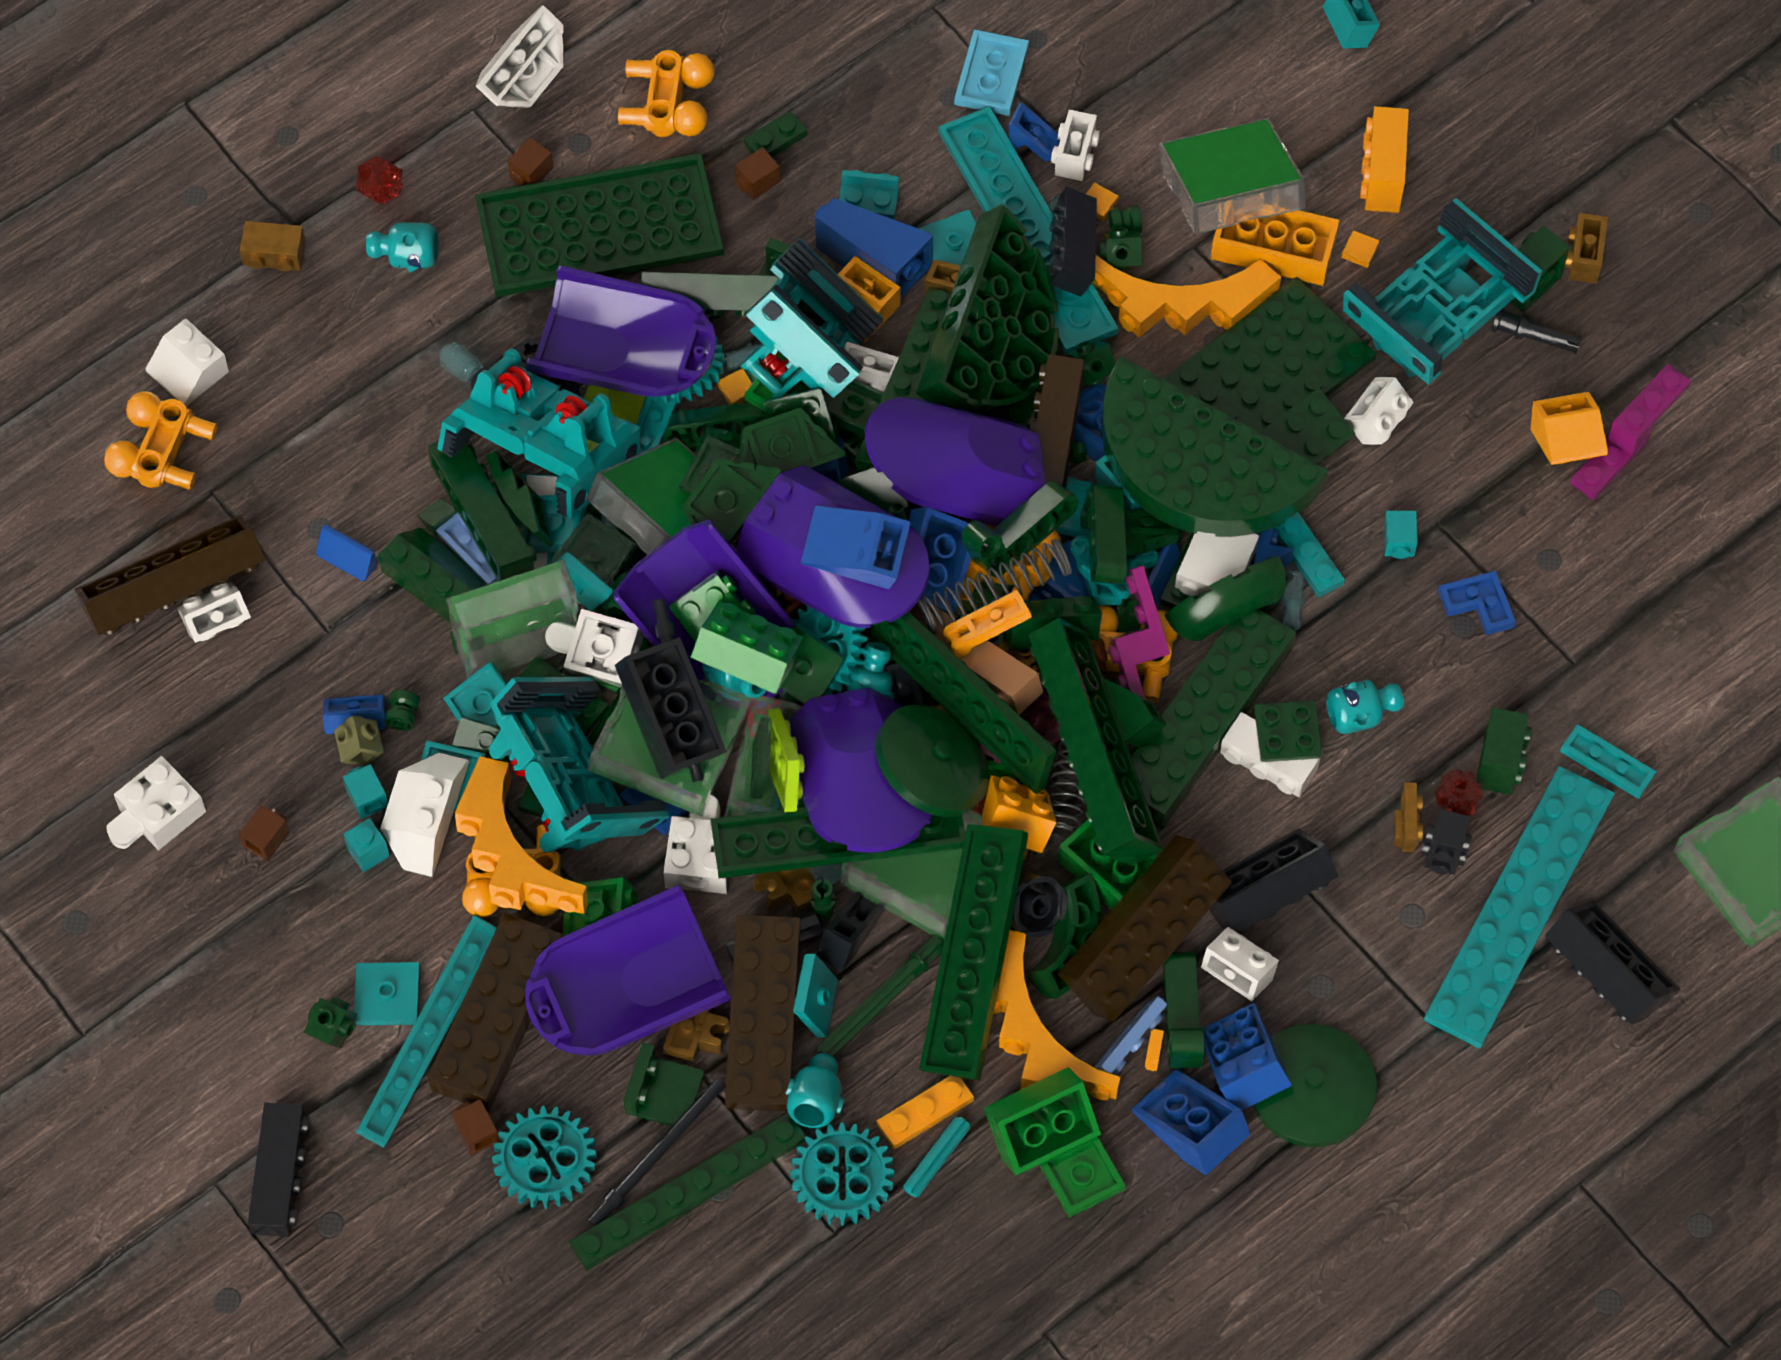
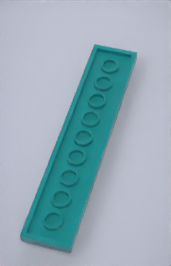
M988 106L939 126L938 134L983 212L985 213L1001 204L1007 207L1027 230L1024 235L1032 248L1038 247L1048 269L1051 260L1049 244L1052 239V232L1049 231V227L1052 221V213L991 107ZM1091 283L1082 297L1054 287L1058 312L1054 314L1055 327L1059 328L1058 343L1065 355L1075 350V346L1081 342L1095 341L1097 339L1102 341L1118 334V326L1093 283Z
M1558 767L1424 1018L1425 1022L1481 1049L1614 797V792L1563 767Z

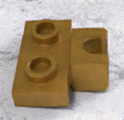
M1404 782L1401 794V810H1395L1393 825H1395L1393 845L1402 847V852H1415L1419 841L1423 839V823L1419 821V813H1422L1423 797L1422 794H1417V783Z
M808 868L760 873L754 879L753 889L755 892L771 891L768 894V902L765 905L766 910H773L786 904L787 900H789L794 910L798 912L811 906L812 887L816 880Z
M711 1009L673 1024L670 1026L663 1047V1054L694 1062L698 1048L701 1051L720 1055L723 1052L721 1048L722 1042L719 1038L713 1037V1035L716 1033L728 1034L730 1021L726 1017L711 1014Z

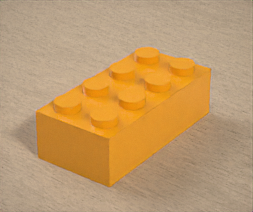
M1226 196L1213 238L1211 259L1245 268L1261 259L1280 276L1291 279L1297 277L1301 281L1323 286L1336 242L1340 220L1241 196Z

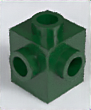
M1118 227L1112 228L1111 232L1104 233V242H1099V257L1105 259V262L1120 271L1129 270V266H1142V246L1139 231H1128V228Z
M1099 339L1081 342L1075 346V350L1067 353L1070 358L1084 360L1083 383L1086 385H1096L1105 380L1104 377L1110 375L1116 365L1109 344Z
M335 996L332 997L331 1001L319 998L318 1002L309 1011V1022L304 1033L328 1045L342 1048L346 1038L350 1037L355 1029L357 1013L348 1009L350 1003Z

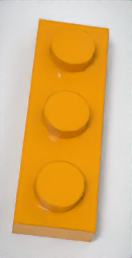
M949 1076L878 1119L877 1126L893 1150L972 1103L974 1096L961 1078Z

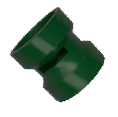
M1130 205L1127 209L1123 210L1118 207L1109 208L1110 230L1123 227L1128 228V231H1139V233H1142V218L1138 205Z
M405 690L392 691L389 698V705L391 707L385 714L384 723L396 730H412L416 721L414 712L419 708L420 697Z

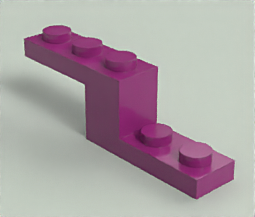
M1667 364L1613 421L1609 437L1606 440L1607 455L1590 458L1573 475L1570 484L1594 500L1648 443L1653 425L1689 388L1691 380Z
M1136 566L1127 569L1129 576L1125 577L1129 593L1131 595L1135 594L1138 603L1137 606H1134L1136 618L1139 624L1144 623L1145 628L1110 638L1112 646H1108V650L1113 664L1118 663L1121 675L1117 676L1119 686L1145 698L1135 665L1169 655L1170 652L1144 566Z

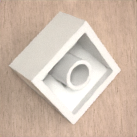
M185 318L163 336L146 367V372L175 399L183 402L187 407L225 376L229 369L225 354Z

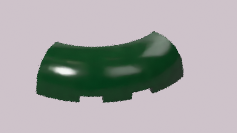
M1278 556L1253 564L1248 567V570L1234 577L1230 574L1209 585L1210 590L1204 591L1195 597L1193 595L1188 597L1164 616L1173 630L1183 638L1190 641H1202L1233 620L1264 606L1277 603L1283 596L1286 587V572L1282 561Z
M1091 873L1080 875L1060 884L1065 889L1068 898L1065 917L1062 921L1058 920L1055 924L1053 938L1044 957L1034 968L1026 972L1032 984L1047 998L1057 999L1071 989L1058 973L1097 928L1098 912H1101L1096 884Z

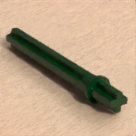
M933 935L918 951L911 952L909 954L910 958L816 1047L817 1053H826L834 1057L918 975L929 970L928 966L942 953V940L937 939Z

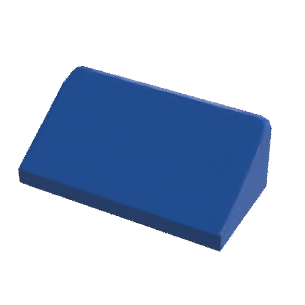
M328 525L322 527L316 550L317 556L359 580L366 581L377 567L374 551Z
M1176 543L1160 549L1158 564L1151 568L1147 577L1156 605H1160V598L1181 556Z
M385 695L327 698L323 701L322 716L326 734H335L334 730L351 716H362L366 719L376 720L379 730H385L386 728L384 723L386 714Z

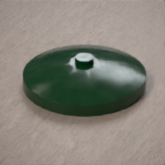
M909 705L894 711L880 726L875 741L879 766L892 788L912 806L935 816L956 817L968 813L983 799L989 786L988 763L975 737L958 720L933 707Z
M1319 1024L1292 1026L1272 1036L1271 1038L1286 1068L1292 1086L1253 1105L1262 1123L1281 1139L1304 1147H1326L1340 1143L1354 1135L1370 1116L1377 1092L1376 1073L1366 1051L1346 1033L1333 1027Z

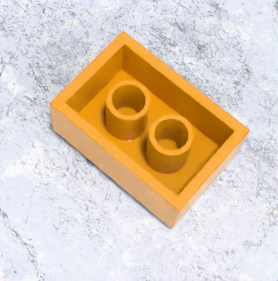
M1374 106L1372 118L1367 117L1366 129L1363 137L1364 157L1361 167L1363 181H1361L1360 199H1365L1366 211L1399 213L1405 185L1409 109Z

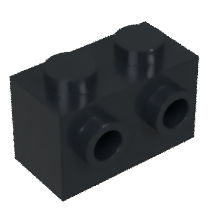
M1443 809L1439 810L1436 825L1429 824L1422 850V855L1427 856L1425 867L1431 868L1432 871L1438 874L1450 873L1455 875L1457 865H1464L1472 837L1471 834L1466 833L1470 816Z

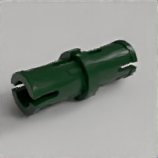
M821 879L815 881L812 887L811 906L818 920L822 922V916H824L825 922L833 917L835 895L832 892L831 882L824 879V885H822Z

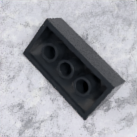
M680 637L628 655L614 665L661 780L691 769L727 752Z
M1297 829L1223 870L1232 883L1209 910L1222 928L1226 929L1229 927L1238 934L1246 932L1254 923L1273 917L1281 908L1289 904L1298 903L1303 899V896L1314 890L1325 888L1330 881L1339 877L1327 845L1301 829Z
M1594 901L1567 909L1545 934L1551 941L1552 948L1557 953L1564 955L1573 964L1574 971L1580 976L1587 978L1594 986L1595 992L1601 998L1608 1000L1616 1008L1617 1015L1631 1025L1647 1019L1680 990Z

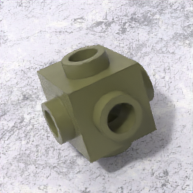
M351 716L334 730L341 763L365 767L384 753L376 720L366 719L362 716Z

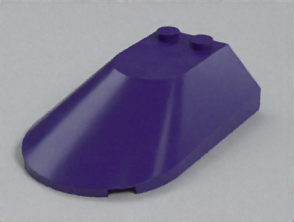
M559 266L552 308L535 358L527 359L526 370L534 374L641 396L658 397L671 395L692 386L706 373L715 354V331L712 323L709 322L703 313V309L683 295Z
M898 397L883 402L871 413L867 420L865 443L874 468L878 473L883 472L893 483L891 489L914 504L966 519L978 520L984 524L996 527L1046 484L1040 435L1021 424L909 397Z
M805 465L780 473L745 519L736 551L760 580L767 582L778 590L841 624L857 628H870L871 624L887 620L889 623L895 621L915 606L927 587L930 576L927 549L919 534L911 526L909 527L898 576L890 589L800 564L815 506L876 512L895 517Z
M709 519L682 528L636 563L613 592V597L653 646L662 643L661 638H657L655 625L658 624L652 601L664 598L669 621L673 622L675 635H673V639L681 638L704 697L728 707L747 709L771 700L783 689L779 688L777 694L766 690L758 698L746 696L733 697L718 688L715 689L713 684L704 678L702 662L690 658L696 642L671 611L669 605L717 570H720L723 576L728 574L733 579L738 588L736 593L742 600L746 598L756 611L754 615L762 616L768 622L779 627L792 629L794 624L786 611Z
M870 687L811 698L789 720L791 737H795L797 741V753L802 754L804 759V772L799 773V780L802 783V799L813 828L829 843L836 841L847 845V850L867 853L888 851L910 843L919 836V831L926 824H930L933 816L919 810L904 800L888 783L881 771L875 750L877 732L883 722L894 711L902 708V706Z
M680 885L556 940L536 959L535 966L529 980L526 982L525 988L527 1011L539 1034L556 1048L577 1055H598L613 1051L731 1000Z

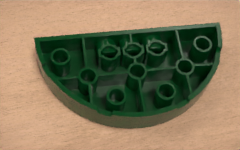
M1003 204L978 217L916 392L917 395L927 402L981 415L991 414L1028 397L1035 388L1039 387L1041 363L1047 364L1048 354L1056 355L1059 338V328L1055 327L1054 314L1058 312L1054 287L1050 285V274L1038 247L1032 248L1024 235L1027 232L1025 227Z
M1120 356L1112 370L1107 383L1103 405L1102 440L1105 454L1117 481L1122 483L1134 502L1160 521L1195 534L1199 531L1215 534V537L1251 535L1285 523L1287 518L1306 509L1325 488L1328 470L1122 356Z

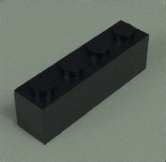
M1066 186L1059 196L1056 195L1053 198L1050 206V211L1052 212V221L1049 227V231L1052 232V239L1049 244L1051 260L1048 266V271L1051 272L1050 285L1082 297L1095 279L1097 198Z
M264 1102L248 1217V1226L252 1235L290 1237L291 1227L297 1226L298 1207H294L295 1197L300 1196L302 1192V1177H299L298 1174L300 1165L304 1166L306 1162V1146H302L304 1135H309L310 1116H306L303 1105Z

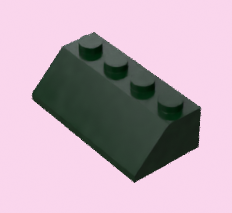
M422 528L397 534L378 554L380 568L384 574L454 627L449 599L488 587L457 554Z

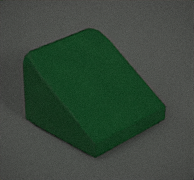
M440 498L418 513L417 517L436 537L438 535L436 530L457 514V511Z

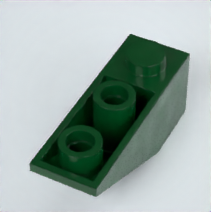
M1104 678L1126 743L1140 748L1167 726L1152 701Z

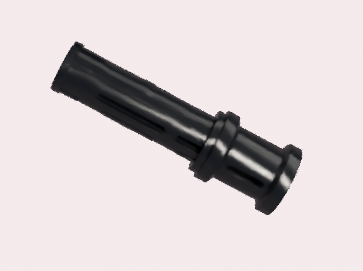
M1504 308L1496 314L1492 332L1497 330L1514 335L1517 340L1527 337L1577 354L1579 346L1567 341L1580 344L1581 335L1578 336L1530 321V317L1526 314L1521 316L1504 311Z

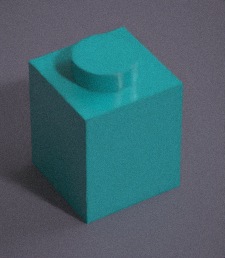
M1386 510L1383 523L1384 556H1393L1397 559L1415 556L1418 543L1416 511Z
M371 764L365 767H356L343 776L345 789L360 819L387 808L386 793Z
M370 818L343 834L348 851L363 872L390 857L385 839Z

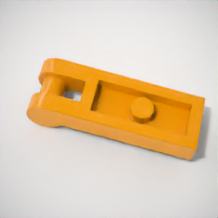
M1015 590L947 625L943 629V635L947 642L952 643L951 650L954 655L960 658L968 655L971 648L1032 618L1020 593L1018 590Z

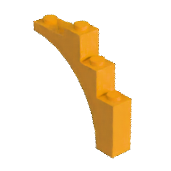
M1096 255L1095 279L1092 283L1095 288H1100L1107 295L1113 305L1116 307L1120 306L1119 321L1122 327L1128 332L1132 331L1140 338L1162 318H1165L1171 328L1178 329L1184 336L1208 315H1210L1212 321L1217 326L1228 330L1279 291L1281 276L1259 259L1243 271L1214 282L1184 286L1157 284L1132 277L1112 267Z
M480 756L455 811L457 832L464 833L467 836H477L472 846L474 867L480 868L485 872H494L489 882L491 903L502 908L521 910L524 901H529L535 905L551 906L565 912L585 914L588 907L587 886L564 879L545 869L531 858L514 838L505 818V800L511 784L509 763Z
M1010 930L993 1014L1005 1013L999 1036V1048H1003L1004 1051L1012 1055L1027 1054L1021 1078V1089L1069 1067L1083 1081L1086 1092L1091 1094L1093 1098L1098 1100H1109V1098L1116 1100L1120 1077L1098 1070L1073 1056L1054 1039L1041 1023L1030 1001L1024 980L1023 959L1026 934Z

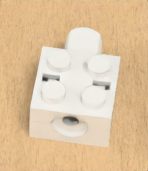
M584 609L580 611L576 626L564 622H554L548 627L545 634L546 643L551 649L567 654L563 667L569 673L582 677H593L596 681L623 688V685L614 665L624 657L639 652L644 634L634 623Z
M161 756L114 794L119 810L122 813L108 823L107 833L112 844L117 848L126 849L144 835L159 851L202 816L206 810L201 796Z
M708 796L701 813L690 809L689 818L671 817L663 872L665 888H673L680 885L683 890L727 894L729 877L718 879L711 830V819L720 817V805L714 796Z

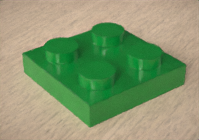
M1098 1136L1039 1164L1068 1218L1124 1191L1126 1188Z

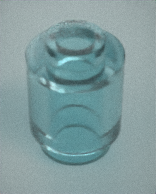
M454 342L451 345L446 344L438 356L440 358L439 366L459 381L467 382L468 384H471L472 376L483 368V365L479 363V358L458 342Z

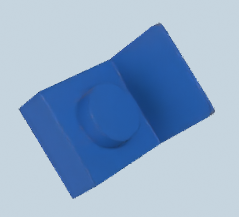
M1018 104L1009 124L1011 144L1014 149L1026 145L1045 162L1051 160L1054 146L1058 147L1060 140L1057 139L1058 133L1025 104Z
M1271 528L1262 531L1259 535L1254 564L1265 561L1269 557L1275 558L1279 556L1283 566L1286 567L1292 561L1293 549L1276 546L1278 530Z

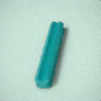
M955 1117L906 1181L903 1189L910 1196L919 1197L970 1130L971 1125L964 1118Z

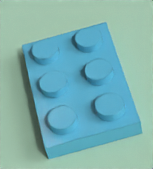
M974 30L954 98V105L977 110L990 106L993 113L1010 116L1029 48V41Z

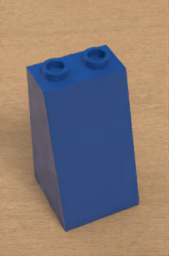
M833 198L827 205H822L815 214L817 249L842 267H845L856 256L900 286L901 299L929 271L932 265L933 235L929 232Z

